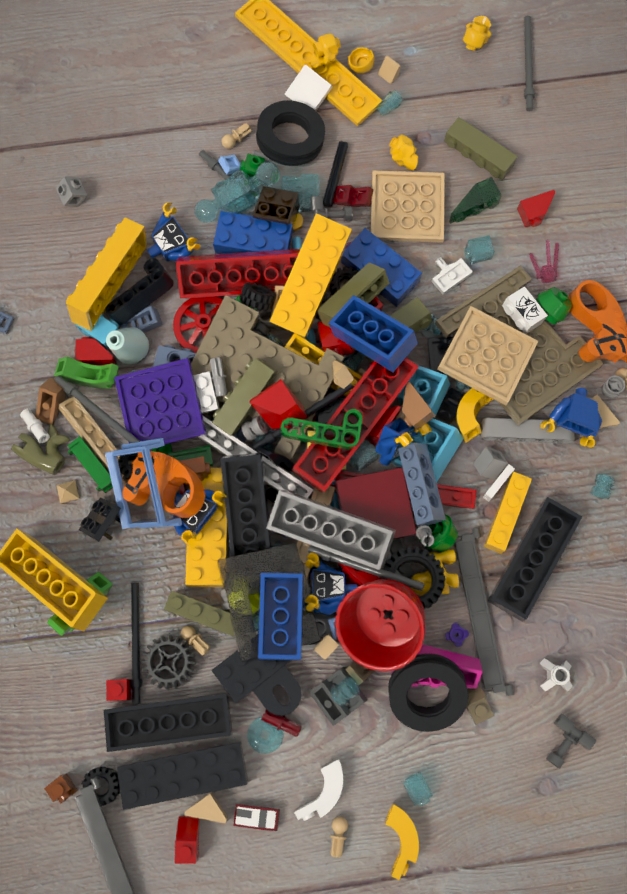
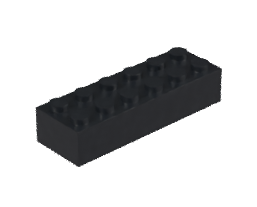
M262 453L223 456L220 460L224 494L227 496V498H224L233 577L273 573L270 530L266 529L269 516Z
M549 497L544 499L487 601L520 621L527 620L582 516Z
M227 693L103 710L107 752L233 735L229 695Z
M242 742L117 767L123 810L248 784Z

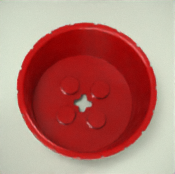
M391 579L371 581L352 590L340 603L335 618L336 634L348 656L350 655V658L363 665V667L378 671L397 670L413 661L421 650L425 637L424 608L419 597L405 584ZM385 609L387 611H393V619L384 618Z

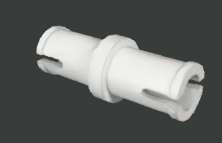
M31 409L23 410L20 417L27 424V429L35 435L39 443L48 441L50 435L42 427L43 423L40 419L35 417Z

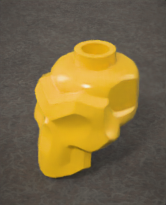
M475 17L473 23L466 25L463 42L467 44V49L475 51L476 48L480 49L491 37V31H489L491 22L488 17Z
M332 33L318 37V42L313 43L315 54L311 56L312 68H317L336 60L338 48H341L338 37L335 38Z
M404 134L399 135L397 138L393 137L389 143L392 160L400 167L404 165L408 170H415L418 164V156L415 154L417 148L414 147L413 141Z

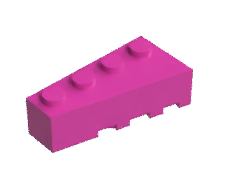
M422 644L418 654H437L452 660L461 669L467 688H477L483 672L480 659ZM424 678L414 682L410 687L430 685V687L438 688V686H446V684L439 679Z

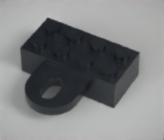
M259 633L211 670L236 704L254 692L269 712L275 715H287L293 712L301 701L300 685L286 667L292 660L258 659ZM276 685L283 686L290 695L291 701L288 705L280 704L274 696L273 688Z

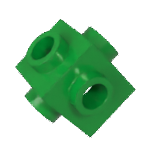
M247 153L246 159L242 160L239 171H242L241 182L258 186L261 177H264L267 167L264 166L265 158Z

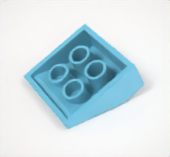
M432 418L427 422L432 431L424 436L419 431L418 435L411 437L413 441L409 444H427L437 483L461 444L463 437L456 427ZM400 456L391 460L393 465L402 467Z

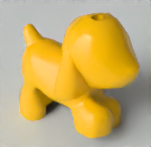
M454 549L442 553L432 552L435 555L436 561L439 559L441 562V568H444L443 563L450 565L456 561ZM444 568L445 586L442 594H449V586L451 588L459 587L458 574L447 573ZM427 570L412 576L411 579L425 583L423 591L411 588L415 594L422 596L427 593L431 588L432 582L429 571Z

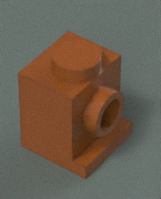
M204 456L181 461L190 467L201 481L204 478H208V474H211L210 463L205 462Z
M67 774L60 775L44 788L53 802L59 801L60 804L78 791Z

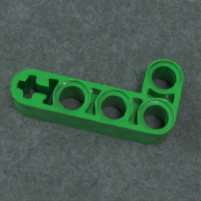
M356 409L348 410L343 418L342 427L287 418L282 422L280 431L287 439L342 449H352L359 441L362 414ZM354 415L357 417L358 422L351 424L348 422L347 417ZM288 424H292L293 430L291 433L287 432V428H284L288 427ZM299 425H300V426H302L301 431H300V435H297L298 430H294V429H298V428H299ZM307 427L313 428L315 435L312 437L306 436L304 429ZM331 431L334 433L335 438L327 440L324 437V433ZM352 435L354 443H346L344 436Z

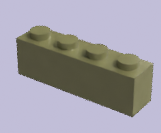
M460 117L457 118L445 135L444 142L450 148H455L465 158L471 159L477 166L486 169L493 177L501 180L513 168L518 157Z
M370 262L365 265L317 309L322 323L330 327L329 322L353 295L367 303L375 298L390 284L385 269Z
M418 297L390 315V317L414 330L415 333L427 328L432 322L431 312ZM364 355L366 359L369 361V363L374 361L371 358Z
M259 358L251 359L245 367L247 371L243 376L238 377L234 384L236 386L235 389L224 398L225 404L222 408L219 407L213 415L215 419L212 423L230 436L236 435L254 407L250 404L249 400L267 389L278 371Z
M172 590L164 607V610L237 639H241L247 620Z

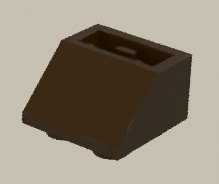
M263 186L253 218L291 224L296 220L300 207L298 192Z

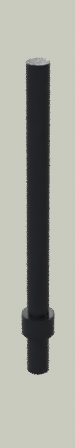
M350 383L344 389L338 388L306 409L307 418L353 389V385ZM280 428L266 433L264 438L252 445L254 450L257 451L258 447H264L267 444L271 445L277 441L276 438L282 435Z
M131 583L132 679H130V688H132V704H140L142 679H140L139 583Z

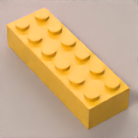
M316 213L269 322L307 337L318 312L317 309H319L353 232L351 228Z
M126 217L121 223L117 224L112 237L107 239L105 247L102 251L98 252L93 265L87 268L86 275L78 281L75 291L66 300L72 323L92 331L99 317L104 313L106 306L112 301L147 248L145 227Z
M211 468V474H208V478H204L201 481L204 489L224 493L221 468ZM224 497L220 499L223 505H218L219 508L198 533L197 539L190 538L188 540L190 545H187L185 577V585L187 587L227 588L229 535Z
M16 528L0 550V567L71 628L84 632L108 599L107 596L49 549L22 530Z

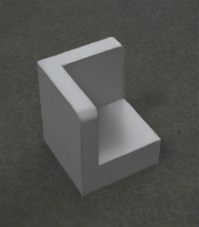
M485 447L474 462V466L480 476L493 480L498 477L508 464L500 451Z

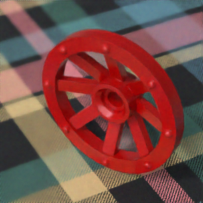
M216 296L190 298L178 308L173 320V330L178 343L183 349H190L193 353H197L199 348L193 346L200 333L203 334V338L205 337L213 321L212 318L216 315L223 299ZM205 303L217 305L208 314L206 313ZM199 304L200 314L197 315L189 309ZM184 315L195 320L194 322L181 325ZM196 328L187 342L181 332Z

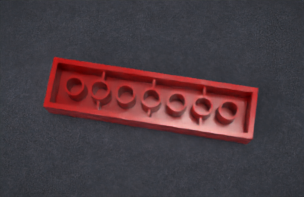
M300 249L179 257L176 260L180 299L241 295L243 285L248 282L256 283L257 285L262 284V286H267L268 289L271 288L275 291V286H285Z
M406 357L395 371L391 372L374 361L326 423L342 427L343 418L348 410L356 409L361 412L362 425L357 445L352 449H342L311 443L294 465L292 471L324 494L419 366ZM354 415L347 417L348 422L351 424L358 422L357 417ZM331 431L324 433V437L327 440L335 438L334 433ZM352 435L344 436L346 443H354Z

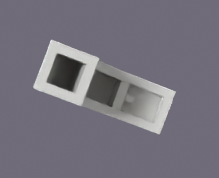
M339 759L320 768L324 777L323 790L315 800L294 811L298 820L303 818V821L313 817L316 810L321 818L335 806L343 787V771Z

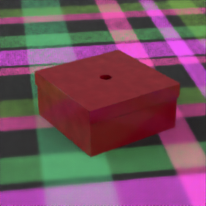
M402 467L334 481L340 510L395 529L396 532L393 540L416 534Z

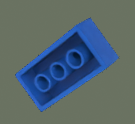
M220 211L213 242L214 251L216 254L288 250L290 249L293 236V223L288 225L256 219L249 215Z
M366 228L351 242L342 254L341 263L347 266L348 269L353 267V271L357 269L359 272L369 262L385 269L390 284L379 294L395 307L420 282L422 272Z
M355 295L349 299L329 322L335 337L391 372L395 371L418 344L414 330Z
M261 573L259 660H301L303 574Z

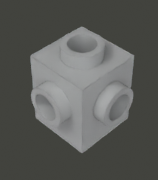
M64 177L56 187L64 206H79L87 197V193L77 177Z

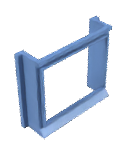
M163 438L121 445L122 449L105 453L116 504L121 508L118 513L122 529L182 525L181 517L165 518L151 459L150 449L165 446ZM142 452L157 519H141L131 522L128 504L123 498L124 486L117 456Z

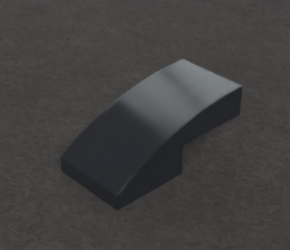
M450 387L433 419L451 425L457 415L458 405L464 395Z
M258 447L256 449L277 467L280 465L292 472L295 464L285 456L265 447Z

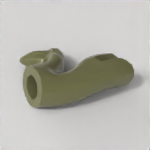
M50 424L48 430L50 438L46 444L47 454H44L39 443L32 436L21 433L18 438L27 444L24 448L13 444L11 447L12 451L29 464L52 475H57L65 463V458L58 451L57 447L69 442L70 439L65 435H58L55 426Z

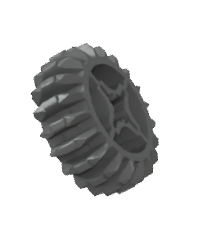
M162 635L160 636L161 643L154 639L155 647L147 645V648L151 650L150 653L143 652L144 656H148V660H141V663L148 666L142 668V671L150 672L145 676L146 679L153 677L150 684L154 685L159 681L157 688L161 689L165 683L166 690L170 689V684H172L174 689H177L178 681L183 686L185 685L184 677L187 680L191 679L187 674L188 671L195 672L193 668L189 667L190 664L196 665V661H190V658L196 655L195 653H188L192 646L189 645L185 648L184 646L187 643L185 639L179 643V636H176L173 641L172 635H168L166 641ZM172 645L178 647L180 651L169 655L163 647ZM159 652L161 661L156 666V668H154V657L156 653ZM184 656V668L179 673L177 663ZM166 657L173 659V662H171L173 663L172 668L167 665L164 666ZM169 670L175 678L163 679L158 673Z

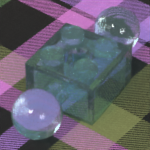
M264 162L259 165L256 175L253 177L248 176L244 171H237L227 180L218 182L211 189L215 199L213 201L203 199L196 204L194 209L196 218L203 223H209L216 218L219 209L225 212L240 214L255 205L260 196L258 186L261 184L272 186L279 180L280 172L278 167L272 162Z

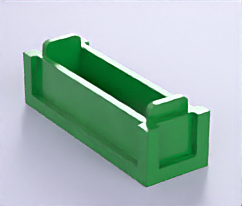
M80 436L67 445L70 449L68 453L70 455L74 454L98 484L96 488L98 492L103 490L104 493H107L113 488L109 472Z

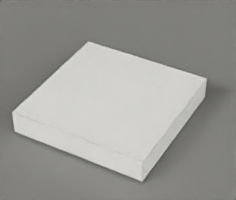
M305 64L285 95L292 101L304 103L316 111L333 86Z

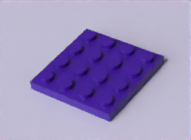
M186 358L114 377L125 428L140 441L163 438L164 445L206 435L190 359Z

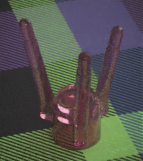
M546 240L547 265L542 266V270L539 269L533 254H529L537 274V279H541L542 283L554 282L556 277H558L559 243L555 244L553 265H551L549 240Z

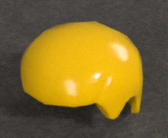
M358 47L348 56L350 68L358 74L370 71L374 65V54L368 48Z

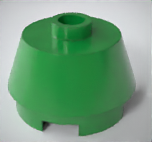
M552 287L537 295L536 301L548 315L546 317L548 322L555 325L557 322L565 321L572 303L564 291Z
M445 515L446 520L427 525L432 531L434 543L431 546L427 544V546H424L425 548L443 552L453 546L458 532L450 516Z

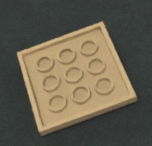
M372 171L371 233L381 241L443 243L445 173Z
M470 306L437 370L507 405L538 341Z

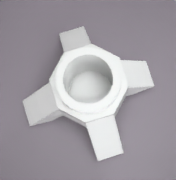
M544 658L539 663L547 671V680L540 686L545 692L555 685H561L567 692L573 687L570 682L569 670L571 665L567 661L560 666H555Z

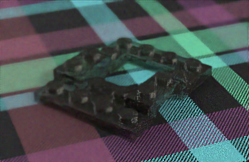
M296 543L217 561L221 581L227 595L240 662L258 657L259 635H256L249 596L260 593L261 573L303 574L302 646L321 641L314 612L307 611L306 609L309 603H306L305 600L311 594Z

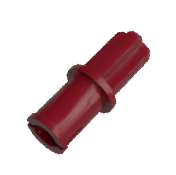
M267 709L261 721L277 727L278 731L281 729L295 737L299 735L302 728L301 725L285 718V715H275Z

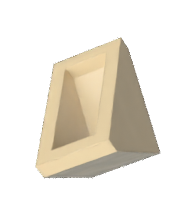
M213 792L185 811V816L225 824L228 820L227 814Z

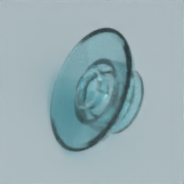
M259 717L250 724L247 738L250 746L255 751L268 754L280 747L284 733L283 730L279 729L278 731L277 727L261 721L262 717ZM263 730L270 733L268 740L261 738Z

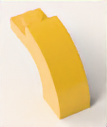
M471 388L463 396L457 409V423L465 443L482 433L480 425L476 420L477 414L482 407L494 400L481 392H477L474 388Z
M392 803L384 823L393 828L398 833L400 839V850L390 872L392 877L400 880L401 875L405 876L409 867L407 860L414 863L417 861L419 839L410 817L402 808Z

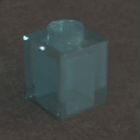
M490 235L468 240L464 253L466 258H469L470 264L492 259L494 248Z
M365 440L348 460V463L353 469H357L360 472L378 459V453L368 440Z
M417 772L401 781L415 806L419 804L422 807L430 802L429 798L433 794L421 772Z

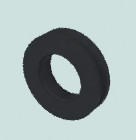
M284 100L267 106L261 112L257 122L256 141L262 153L270 160L282 165L299 166L309 163L319 155L325 137V125L321 116L313 108L298 101ZM282 123H294L306 130L308 138L296 144L286 143L275 136L273 129Z
M430 653L418 654L409 664L394 670L389 680L388 691L391 710L401 723L411 729L424 732L442 730L454 724L466 709L468 690L465 677L461 669L452 660L444 656ZM424 678L439 679L449 688L448 695L444 701L432 707H422L414 704L407 697V692L414 682Z

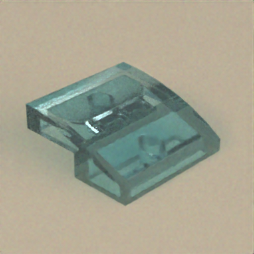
M319 175L282 176V190L298 192L300 207L298 212L314 211L311 210L310 197L319 196Z

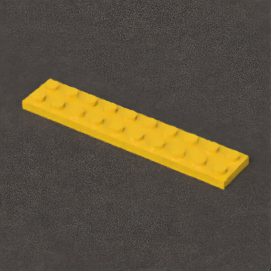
M249 0L235 12V17L298 74L306 64L330 83L333 88L326 96V99L357 127L382 105L383 100L338 60L312 68L311 56L315 54L313 43L316 41L270 0Z

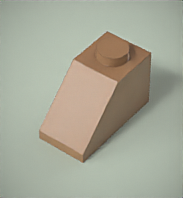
M49 378L39 387L35 416L40 421L52 425L60 412L58 406L65 401L66 397L64 388L56 383L53 378Z
M408 382L405 388L402 412L405 414L403 419L409 427L414 426L418 430L436 415L415 387Z

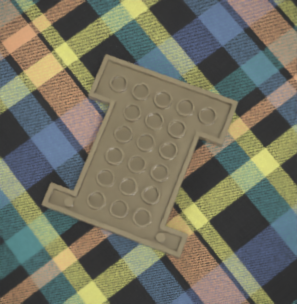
M519 266L437 319L435 325L447 338L458 330L468 309L472 306L522 332L517 328L514 320L505 313L502 305L508 296L530 283L532 279ZM546 320L526 334L536 339L538 343L508 404L500 403L517 426L603 365L600 359L593 362H586L581 359L579 349L586 342L580 335L568 344H565Z
M225 295L191 363L193 375L208 371L212 373L210 359L220 357L222 359L224 375L227 376L225 377L227 393L233 392L236 387L234 385L236 380L247 371L245 367L251 359L259 358L278 371L268 387L282 379L301 402L304 410L323 399L334 380L333 361L337 360L343 363L345 357L327 348L319 365L252 331L260 312ZM226 395L217 396V399L225 403L224 398ZM253 408L249 417L254 418L260 414ZM314 413L305 420L313 421L316 413ZM299 425V428H298V429H294V430H298L297 435H300V431H301V428H302V426H300V425ZM307 427V428L304 429V433H305V434H306V432H307V430H308L309 427ZM282 435L274 451L292 460L302 441L287 439Z

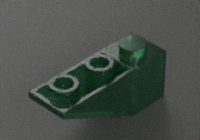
M492 177L478 182L472 187L451 213L450 224L461 222L470 215H478L482 210L492 209L499 204L502 195Z

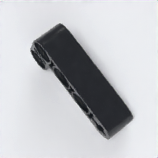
M151 258L145 262L143 267L147 273L145 277L106 306L105 313L119 326L125 324L173 287L174 282L156 258Z

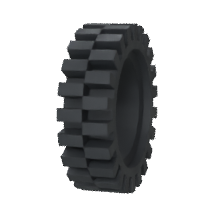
M407 547L404 551L403 549L398 550V553L392 554L391 558L387 560L383 570L395 573L400 566L406 563L414 562L423 565L429 571L432 582L429 591L419 596L423 608L429 609L438 601L445 586L444 568H441V562L439 559L436 561L433 553L429 555L428 550L420 551L419 547H415V549Z

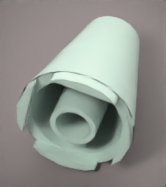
M127 327L111 331L106 337L107 346L122 363L137 364L148 353V338L138 328Z

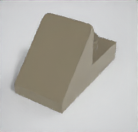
M353 662L345 669L358 686L376 671L363 667V665L357 662Z
M479 684L476 689L467 688L468 703L466 708L474 724L477 725L493 717L494 714L485 699L487 696Z

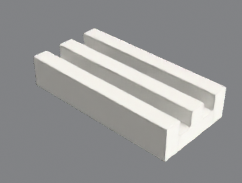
M508 464L483 498L489 502L515 468Z

